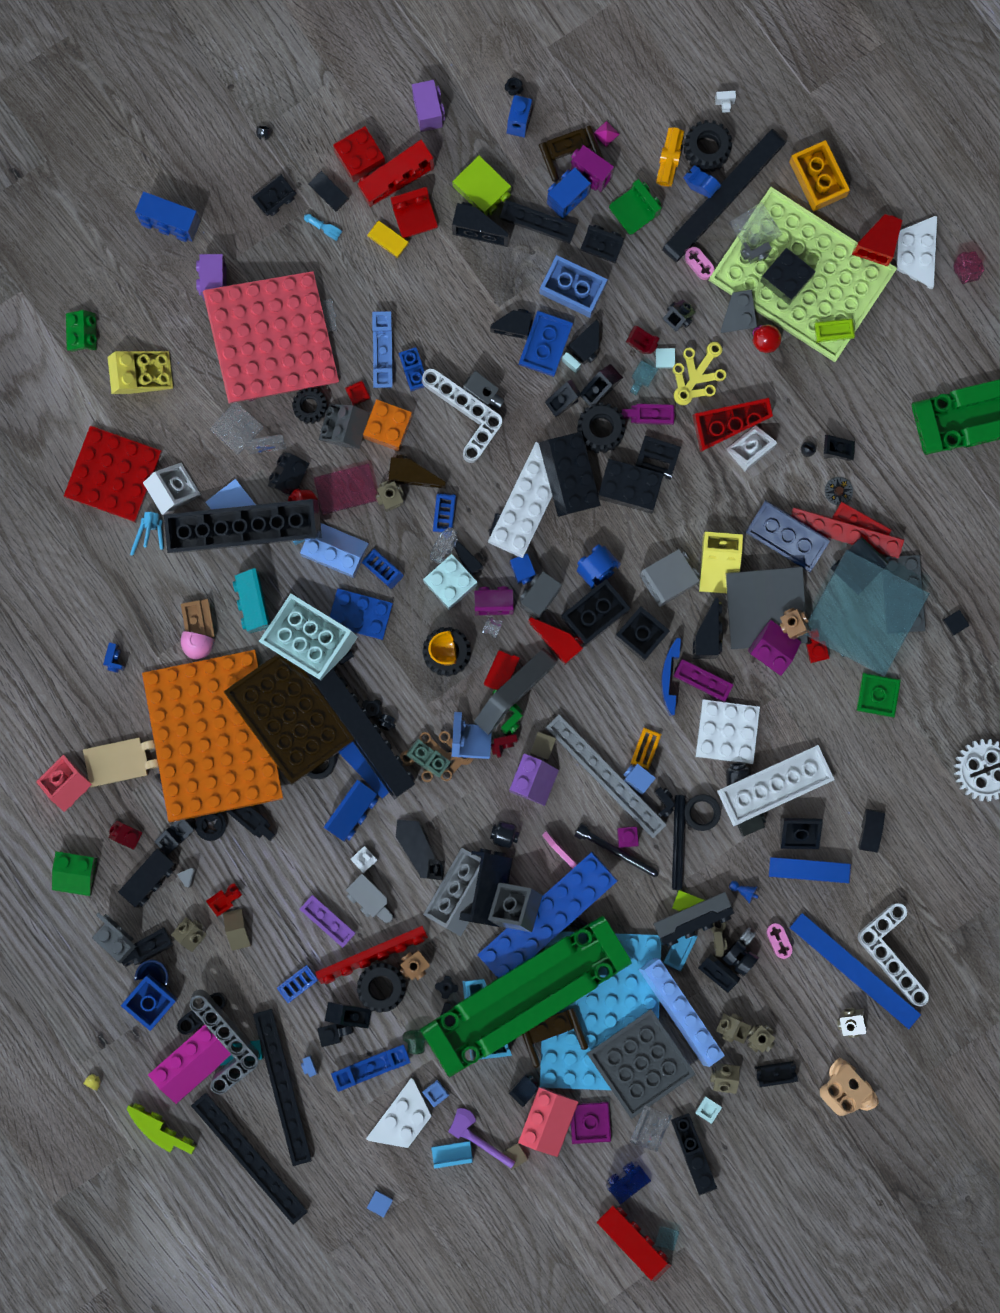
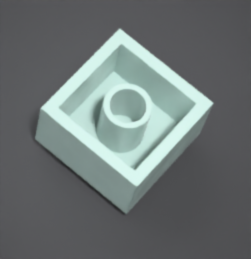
M452 554L423 579L428 588L448 610L477 586V581Z

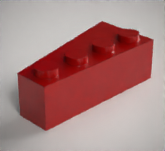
M612 1206L596 1223L651 1281L656 1282L672 1266L667 1261L669 1258L662 1250L659 1252L653 1246L655 1243L649 1236L646 1235L644 1237L639 1232L641 1228L634 1221L630 1223L626 1218L628 1214L620 1206L618 1208Z

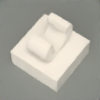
M735 91L716 92L715 105H722V113L730 112L731 104H734L736 99Z
M365 846L351 858L352 862L363 873L378 861Z

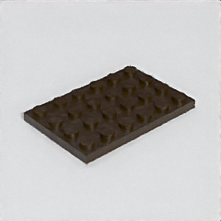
M279 654L224 691V694L291 786L355 741L306 672Z

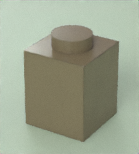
M538 732L530 755L539 760L548 761L556 738Z

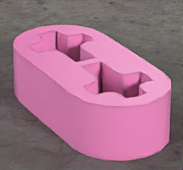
M691 247L686 251V263L700 279L708 280L714 272L713 264L697 247ZM690 253H697V260L699 262H697L694 258L689 259ZM700 265H702L705 269L709 268V274H702V267Z
M776 923L769 925L766 934L775 955L782 959L790 957L792 946L784 928ZM773 927L780 929L778 933L780 940L778 941L775 935H770ZM779 942H781L784 947H788L786 955L778 952V950L781 949Z

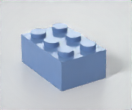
M556 255L540 287L539 294L591 318L608 279Z

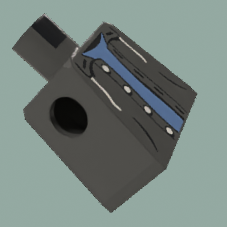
M476 371L470 374L461 387L485 405L490 403L499 409L504 402V399L496 394L499 389ZM483 390L488 393V396L483 394Z

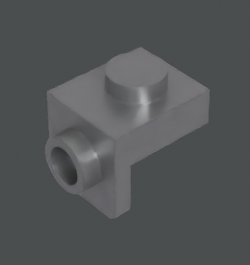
M744 242L742 243L740 253L745 261L748 260L751 264L757 260L761 262L768 258L772 248L767 242L751 251L748 244Z

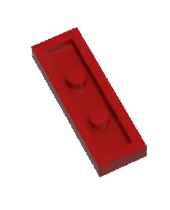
M842 501L832 517L888 535L892 530Z

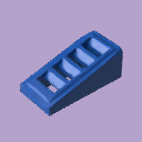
M437 492L433 524L434 532L452 533L456 494ZM440 499L451 500V504L441 503ZM439 507L450 508V511L439 510ZM438 514L448 515L450 517L449 519L438 518ZM437 523H449V527L437 526Z
M375 549L361 562L390 589H393L404 576ZM376 557H378L379 559L372 566H370L369 564ZM382 562H384V564L380 567V569H379L378 571H376V568H377ZM389 567L390 569L382 576L383 572Z
M307 964L278 986L277 990L286 1002L290 1003L319 980ZM303 972L310 978L311 981L309 983L302 975ZM298 976H299V978L302 980V982L305 984V986H304L303 988H302V986L299 984V982L296 980V978H297ZM293 981L299 991L296 992L290 985V982ZM285 986L292 992L293 995L291 997L284 990Z

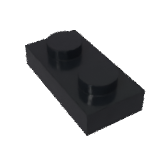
M712 954L698 967L699 970L727 993L741 979Z

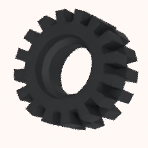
M312 388L302 389L301 392L298 391L296 393L297 395L296 397L294 396L292 402L295 416L306 424H315L314 422L321 421L320 419L324 418L327 410V402L323 394L317 389L313 390ZM307 399H313L317 403V408L312 413H307L302 408L303 402Z

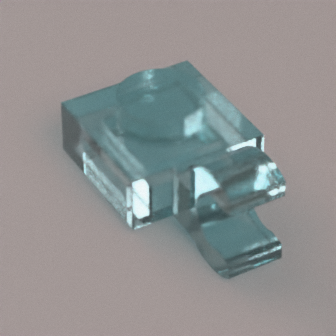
M641 361L632 375V379L636 381L631 387L630 392L637 395L642 385L648 387L658 370Z

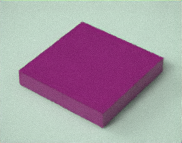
M608 1102L581 1103L577 1105L571 1121L572 1144L611 1142Z

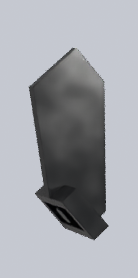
M397 820L396 838L419 873L420 878L443 880L445 861L437 859L421 822Z

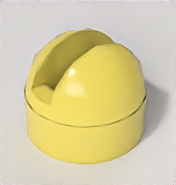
M93 1074L89 1075L83 1084L97 1091L101 1081L98 1076L96 1077Z

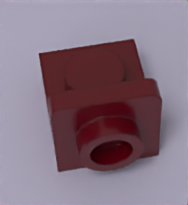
M516 734L493 739L494 743L491 744L492 754L497 755V758H501L499 746H503V749L515 747L514 743L518 742Z

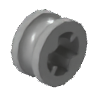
M748 927L738 940L743 941L744 945L747 946L755 937L756 932H751V928Z

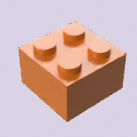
M376 399L363 433L364 439L400 452L413 417L412 412Z

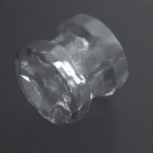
M489 615L482 633H488L492 638L496 639L503 621H496Z

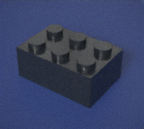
M608 459L598 497L600 500L652 514L664 474Z
M605 579L563 613L561 618L586 647L628 613L631 608L608 580Z

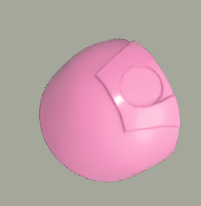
M182 632L181 647L186 656L198 660L210 654L214 645L213 638L193 632Z

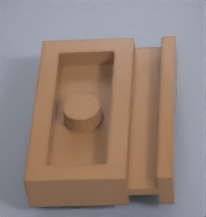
M209 599L182 603L181 609L185 631L215 637Z

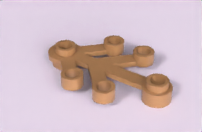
M446 731L441 732L439 740L442 743H447L452 748L453 739L450 737V734ZM423 732L419 737L423 743L432 750L438 751L446 759L455 760L448 770L443 772H449L450 778L444 779L443 774L441 775L443 781H450L452 775L461 765H468L474 759L452 757V752H446L431 739L430 734L427 732ZM442 734L448 735V739L446 741H443L441 739ZM423 735L429 736L427 742L422 741ZM408 751L400 754V758L404 763L403 766H411L415 762L412 759L409 762L403 760ZM424 771L421 778L424 782L428 783L432 781L434 774ZM425 773H429L431 775V778L429 780L424 779L423 776Z

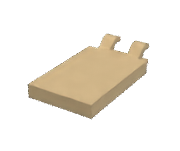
M135 738L83 749L88 779L92 784L90 787L148 776L147 770L159 768L157 759L147 761L145 752L146 750L155 749L154 741L141 743V738Z

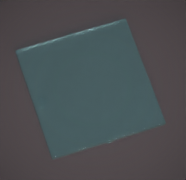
M846 549L807 624L811 631L804 635L840 653L842 657L846 656L885 677L930 593L890 573L889 569L885 570Z

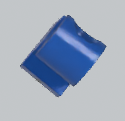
M695 165L683 177L691 190L708 198H711L721 187V184L713 176L702 172Z

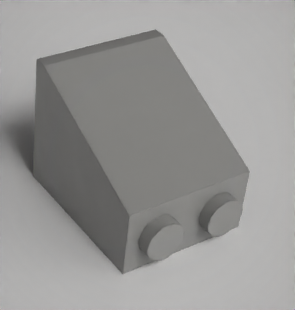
M679 549L643 569L639 575L659 607L667 604L700 582L698 579L700 578L699 573L688 564L690 560L685 552L681 553Z

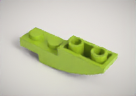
M138 1103L128 1105L127 1111L134 1123L156 1145L169 1153L173 1151L174 1147L189 1154L194 1153L197 1145L193 1144L194 1140L186 1136L181 1138L176 1135V1131L168 1127L163 1129L166 1121L162 1120V1115L153 1111L150 1114L144 1111L145 1107Z

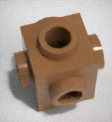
M791 608L784 612V616L780 617L782 621L780 626L790 639H796L811 631L807 624L809 622L807 614L799 609Z
M419 950L413 955L409 952L401 959L403 963L400 964L402 967L400 972L406 979L410 977L411 980L416 978L418 981L427 974L425 970L431 965ZM411 963L417 964L416 970L411 969Z

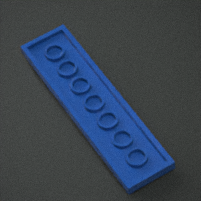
M591 852L542 896L532 932L506 928L477 955L495 976L500 978L535 956L618 880L598 857Z

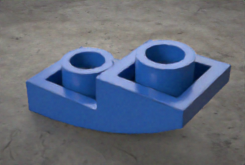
M417 348L398 353L410 391L424 388L425 386L422 383L424 369Z

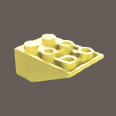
M115 351L108 356L111 394H133L173 389L169 351Z
M704 532L699 592L727 594L725 573L740 572L743 534Z

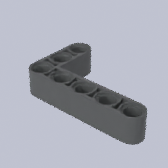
M543 648L493 694L474 723L488 735L492 733L508 710L537 684L558 661Z
M200 989L193 992L190 1007L234 1057L218 1070L212 1078V1091L215 1094H223L257 1067L260 1056L258 1050L210 995ZM202 998L204 1003L197 1004L194 999ZM213 1012L217 1017L209 1018L207 1013ZM227 1027L230 1031L223 1033L220 1028ZM238 1041L242 1043V1046L235 1047L232 1043ZM252 1056L255 1058V1060L253 1062H249L245 1059V1057ZM237 1068L240 1073L234 1074L230 1069ZM222 1080L225 1085H217L215 1081Z

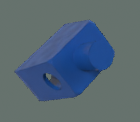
M514 95L508 117L507 134L525 138L533 106L532 99Z

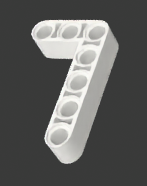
M434 369L426 370L422 376L423 385L480 425L463 451V458L466 462H476L500 429L502 424L501 416ZM432 374L435 376L436 381L429 383L425 377ZM448 385L451 388V393L444 394L441 387ZM463 396L467 399V403L460 405L457 402V398ZM479 407L482 409L483 414L476 416L473 414L472 409ZM490 418L497 419L498 425L496 427L489 425L488 420ZM480 433L485 434L487 441L480 442L477 435ZM474 449L477 456L470 458L467 456L466 451Z
M892 904L858 933V941L910 1003L916 1006H924L929 999L927 991L882 940V937L907 916V909L903 904ZM895 907L901 909V915L898 918L892 913ZM881 919H884L887 923V927L884 930H880L878 927V922ZM866 932L872 934V940L869 943H866L863 939V935ZM878 947H883L885 950V954L881 958L876 955ZM891 962H895L898 967L894 973L889 970ZM904 977L910 979V985L906 988L901 984ZM917 992H921L923 999L917 1003L914 1000V995Z

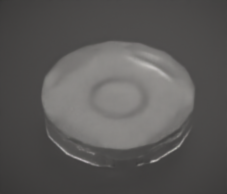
M451 527L445 529L436 540L430 555L431 560L435 563H442L445 560L443 558L445 554L449 555L452 552L457 541V531Z

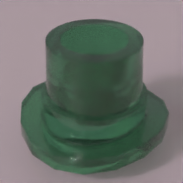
M409 1030L402 1035L403 1041L408 1043V1053L422 1054L425 1052L426 1039L420 1030Z

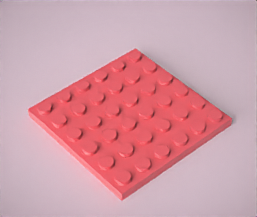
M314 271L203 291L228 403L339 382Z

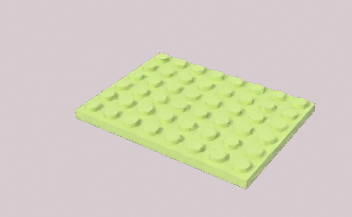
M770 187L710 276L709 281L730 295L733 292L752 289L756 312L833 362H836L850 339L816 343L814 323L853 319L855 333L897 268L890 263L888 266H884L852 255L858 242ZM746 242L751 251L767 242L772 249L768 258L761 262L757 260L750 264L748 260L745 261L740 253L742 243ZM786 247L816 271L813 278L790 305L760 282L764 273Z

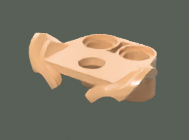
M838 1058L830 1067V1079L827 1084L820 1088L821 1098L839 1116H845L858 1109L868 1111L875 1108L879 1104V1100L871 1085L867 1081L864 1082L855 1072L856 1068L842 1058ZM850 1079H855L858 1082L856 1090L850 1088ZM829 1087L833 1089L834 1095L830 1094ZM843 1102L846 1103L847 1110L843 1108Z

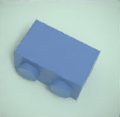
M636 764L635 767L631 765L623 774L626 777L624 781L641 795L655 780V777L639 764Z

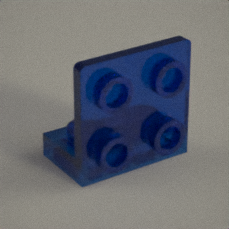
M632 1161L622 1168L624 1170L619 1175L615 1173L607 1179L606 1187L620 1205L651 1182L637 1161L634 1164Z

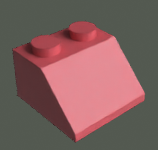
M62 755L36 781L48 798L64 812L92 785L65 755Z

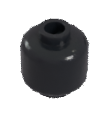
M745 763L731 764L726 770L727 786L751 776V769Z
M504 821L493 824L490 839H493L494 845L510 848L513 843H517L519 832L516 831L515 824Z

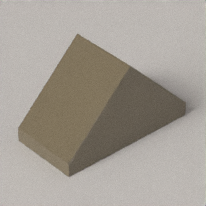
M242 908L223 913L225 932L231 950L250 947L251 943Z

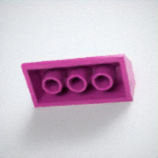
M204 1025L151 1071L148 1076L166 1096L177 1104L216 1070L231 1054L208 1027Z

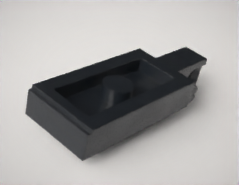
M248 806L226 811L254 836L261 838L263 835L269 841L276 836L268 829L271 826L268 821L252 807Z
M161 928L135 943L136 947L124 959L122 964L125 967L133 963L135 966L142 964L172 947L174 944L167 930Z

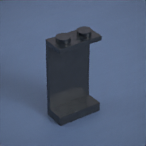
M480 848V852H471V855L481 856L471 914L461 912L459 920L500 927L489 921L488 918L498 884H508L513 858L505 857L506 853L494 851V854H491L492 850Z

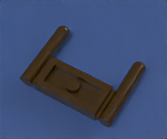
M591 126L567 133L538 145L553 182H557L559 177L552 160L572 154L577 148L581 149L583 145L587 148L591 146L592 151L603 158Z
M575 1008L555 1014L522 1034L535 1068H538L541 1063L534 1043L574 1029L581 1049L586 1050L588 1048Z

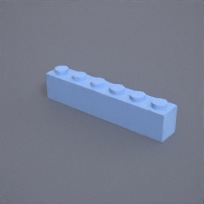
M653 958L638 970L703 1066L710 1067L725 1056L662 961L658 958Z

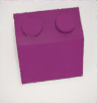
M479 587L478 590L474 591L475 616L513 615V590H509V587H497V590H490V587Z
M770 619L749 647L748 652L782 676L793 661L801 641L797 638L790 639L788 634L784 633L782 628Z

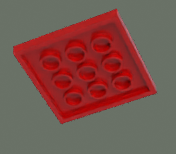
M90 426L63 496L136 523L148 491L143 482L155 472L162 451Z

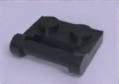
M645 436L635 466L664 474L663 476H666V479L671 480L681 447ZM644 456L670 464L669 468L665 469L643 462Z

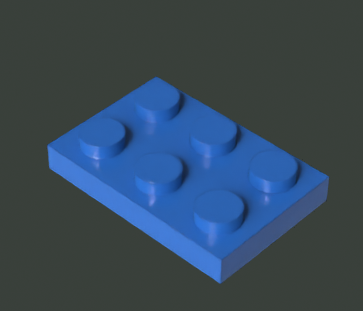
M537 311L518 365L554 377L573 323Z
M337 588L330 618L353 633L383 641L393 603Z

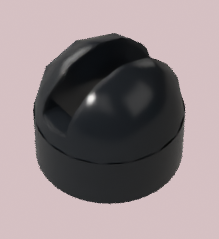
M257 126L256 136L260 140L262 136L267 140L271 136L272 128Z
M811 441L804 442L800 449L802 455L805 457L813 456L816 452V445ZM807 445L811 447L812 449H814L813 452L804 446Z

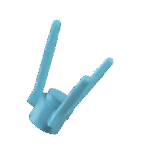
M154 512L144 513V518H141V524L130 555H134L144 528L146 533L143 546L146 548L148 545L150 530H156L157 527L159 546L163 550L160 514Z

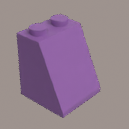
M523 754L509 792L545 806L559 770L542 760Z

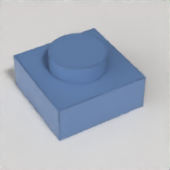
M312 1056L303 1058L304 1063H301L304 1074H308L309 1077L317 1075L318 1071Z

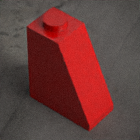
M884 214L857 243L852 255L888 266L894 257L903 220L893 215Z

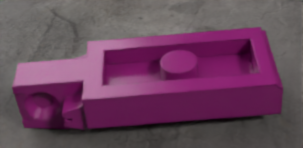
M636 404L631 405V409H622L621 411L623 419H631V423L674 425V405Z

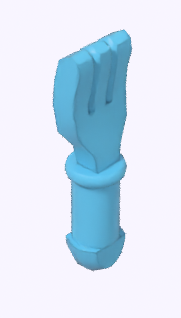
M311 214L304 215V220L307 223L314 225L319 230L322 229L333 240H338L342 233L339 228L331 224H323V221L316 219Z

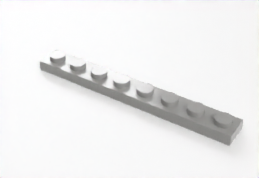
M560 715L545 727L652 839L666 826L664 821Z

